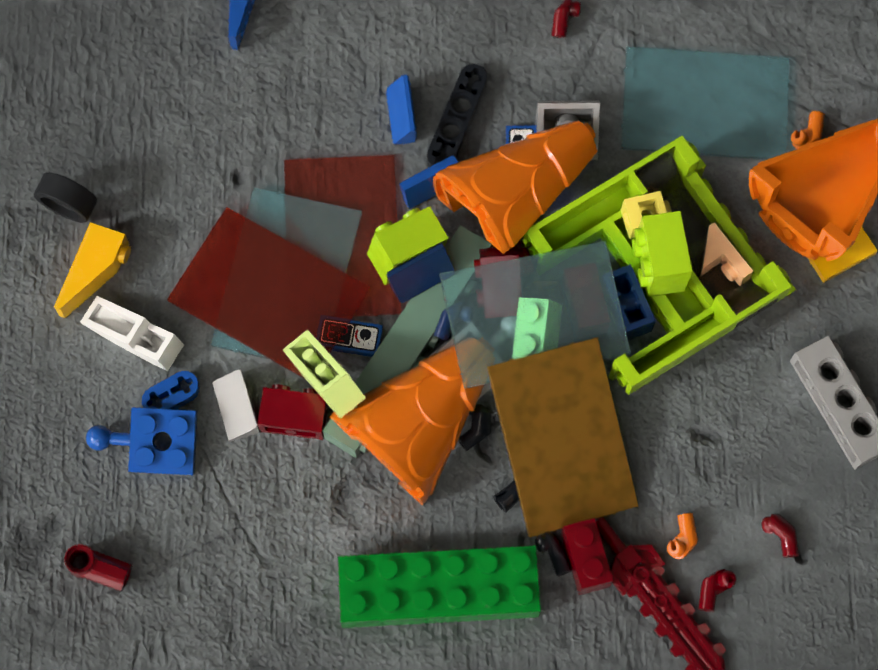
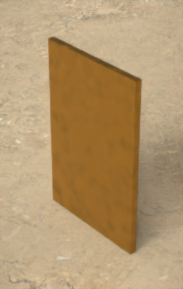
M598 337L577 343L572 342L562 347L517 359L511 358L509 361L487 366L528 537L541 535L545 532H555L558 529H562L565 525L592 518L596 519L610 514L614 515L617 512L639 506Z

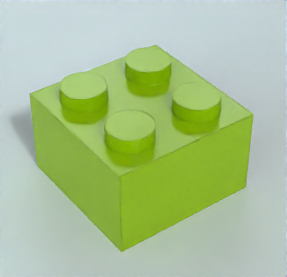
M430 206L421 211L419 208H414L404 214L402 220L394 224L392 221H388L376 228V233H374L367 255L384 285L389 284L387 272L439 243H442L445 247L449 238Z
M675 211L642 216L639 228H635V239H632L633 255L635 258L639 257L641 268L637 271L640 286L645 287L647 297L684 292L693 271L681 212Z

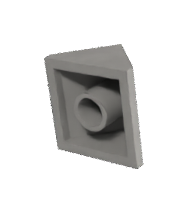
M538 101L535 116L536 132L577 120L581 121V123L587 122L596 134L594 141L598 150L600 101ZM598 152L591 160H598Z

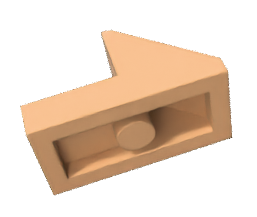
M714 222L709 225L706 235L701 276L721 263L724 275L730 281L735 280L739 286H742L750 280L753 270Z

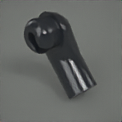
M476 404L474 411L469 412L472 418L471 429L459 437L458 441L465 451H468L485 439L490 433L492 415L490 410L482 404Z
M545 532L544 535L536 537L535 545L537 550L541 553L548 551L557 577L570 573L572 568L568 557L556 535L551 532Z

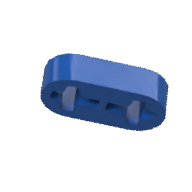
M189 371L178 372L146 390L142 396L143 408H156L155 406L149 407L152 404L151 398L157 395L159 399H162L169 395V397L161 401L163 406L161 409H179L198 396L200 392L199 382L196 376ZM185 380L186 383L193 382L189 386L191 390L189 393L185 394L183 390L172 394L180 388V381Z

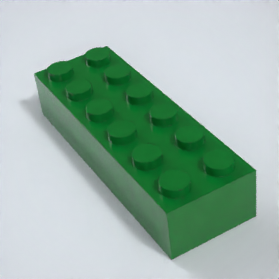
M536 546L338 556L340 621L342 628L539 617L541 612Z

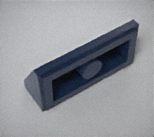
M439 243L387 272L386 275L390 287L399 302L404 303L453 276L455 270L442 243Z

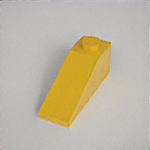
M90 222L54 305L60 317L66 318L118 273L122 263L126 264L131 253V246H129L130 244L124 233Z

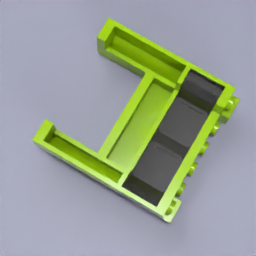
M683 135L531 226L523 239L526 248L531 246L528 248L531 256L534 259L537 258L536 271L538 276L601 238L619 266L622 268L631 264L638 279L637 271L641 268L639 257L635 258L633 255L632 239L635 238L629 239L621 214L624 199L661 191L663 201L668 200L671 212H681L693 272L684 292L647 297L645 287H641L652 313L667 334L631 357L627 358L623 354L613 361L608 378L612 381L617 378L622 387L627 385L625 392L628 395L796 291L789 275L783 268L776 265L774 261L766 264L761 254L758 252L754 253L748 244L749 239L746 233L740 227L736 228L730 219L731 214L728 208L723 203H718L713 196V189L710 183L705 178H700L703 175L706 164L701 159L695 145L686 141ZM714 222L753 270L750 280L742 286H739L735 280L730 281L724 275L721 263L701 276L706 235L709 225Z

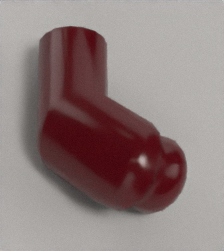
M564 0L555 10L552 37L566 38L569 16L578 17L580 15L581 3L579 1Z
M771 514L770 517H764L761 523L762 529L765 533H775L780 538L783 558L799 556L795 528L779 514Z
M720 569L703 579L699 610L706 612L715 611L716 596L734 587L736 584L734 572Z

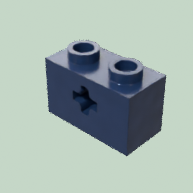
M631 264L601 275L600 286L604 301L622 342L652 332L656 320Z

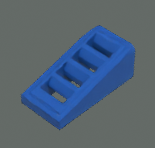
M230 0L228 36L232 49H239L255 0Z

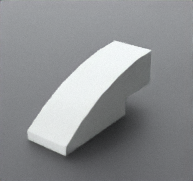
M96 296L80 321L84 326L109 341L166 371L170 369L184 346L175 334L153 325L145 317L99 296Z

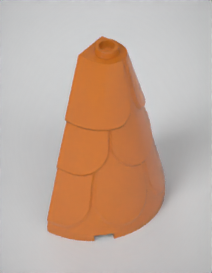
M878 118L834 132V135L802 145L799 149L759 162L758 165L750 170L749 190L751 198L753 200L757 199L762 208L759 212L760 217L772 233L795 252L813 260H816L818 257H825L827 261H832L842 256L854 244L878 194Z
M577 120L529 134L523 140L502 145L498 149L449 165L447 168L435 173L436 175L433 177L437 198L453 212L465 206L476 215L486 240L504 254L519 242L536 220L548 210L561 192L573 183L598 152L594 141L596 134L587 122L581 123V121Z
M474 338L462 340L419 361L418 366L382 382L381 386L365 393L364 396L366 398L341 419L335 412L331 414L330 418L349 437L358 440L400 480L399 484L419 504L423 505L436 488L450 453L456 447L469 412L474 411L488 378L487 366L493 365L495 361L492 355L494 348L483 338H479L478 341Z

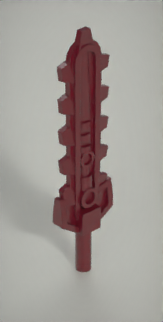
M604 517L597 520L596 524L599 533L616 554L610 571L613 585L621 595L627 594L629 598L633 596L638 597L643 604L639 609L640 613L644 617L652 616L658 625L654 631L659 637L668 636L673 643L669 651L674 657L681 655L688 663L685 670H724L725 661L722 655L726 649L721 642L713 645L707 637L711 631L707 624L702 623L698 625L693 619L692 615L695 609L691 603L683 605L676 597L680 592L675 583L667 585L661 576L665 570L662 566L665 563L653 546L629 545L626 547Z

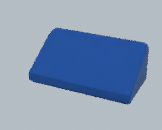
M406 74L398 78L386 90L392 140L395 145L415 143L416 124L410 80Z

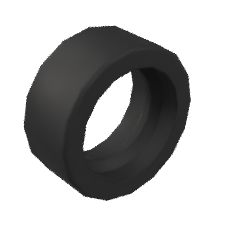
M51 172L44 173L34 192V198L44 207L62 217L80 223L87 222L97 203L96 196L87 188L67 177Z

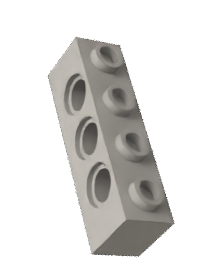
M826 336L795 352L790 362L852 467L856 470L878 458L877 409L871 398L865 397L860 389V380L857 374L852 369L849 370L843 361L844 354L840 346L836 342L833 343L829 336ZM821 369H830L834 373L835 379L828 380L824 378L821 374ZM837 396H846L851 402V407L841 406ZM854 423L863 424L867 428V435L858 434L854 429Z

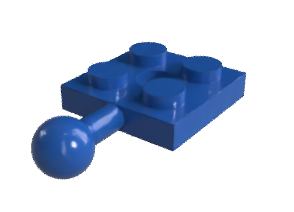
M132 407L130 433L110 432L105 426L95 425L88 430L86 442L91 449L96 451L104 450L109 445L130 446L128 472L194 475L198 410ZM159 432H166L170 435L172 443L169 449L160 450L156 447L154 439Z

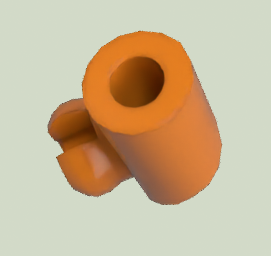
M819 111L810 112L808 128L801 129L800 132L795 130L792 133L791 141L795 148L799 149L802 145L821 140L824 113Z
M693 513L677 516L680 533L667 545L669 555L675 559L686 557L698 543Z

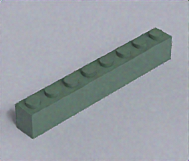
M459 226L445 247L455 274L410 299L355 382L363 394L381 386L382 382L418 366L419 361L425 359L424 355L430 347L436 348L441 339L433 336L442 311L460 302L463 296L468 298L477 285L475 281L474 259H480L479 249L492 248L490 242L465 227ZM330 419L323 430L324 439L355 458L358 457L361 451L364 453L368 451L358 440L349 437Z

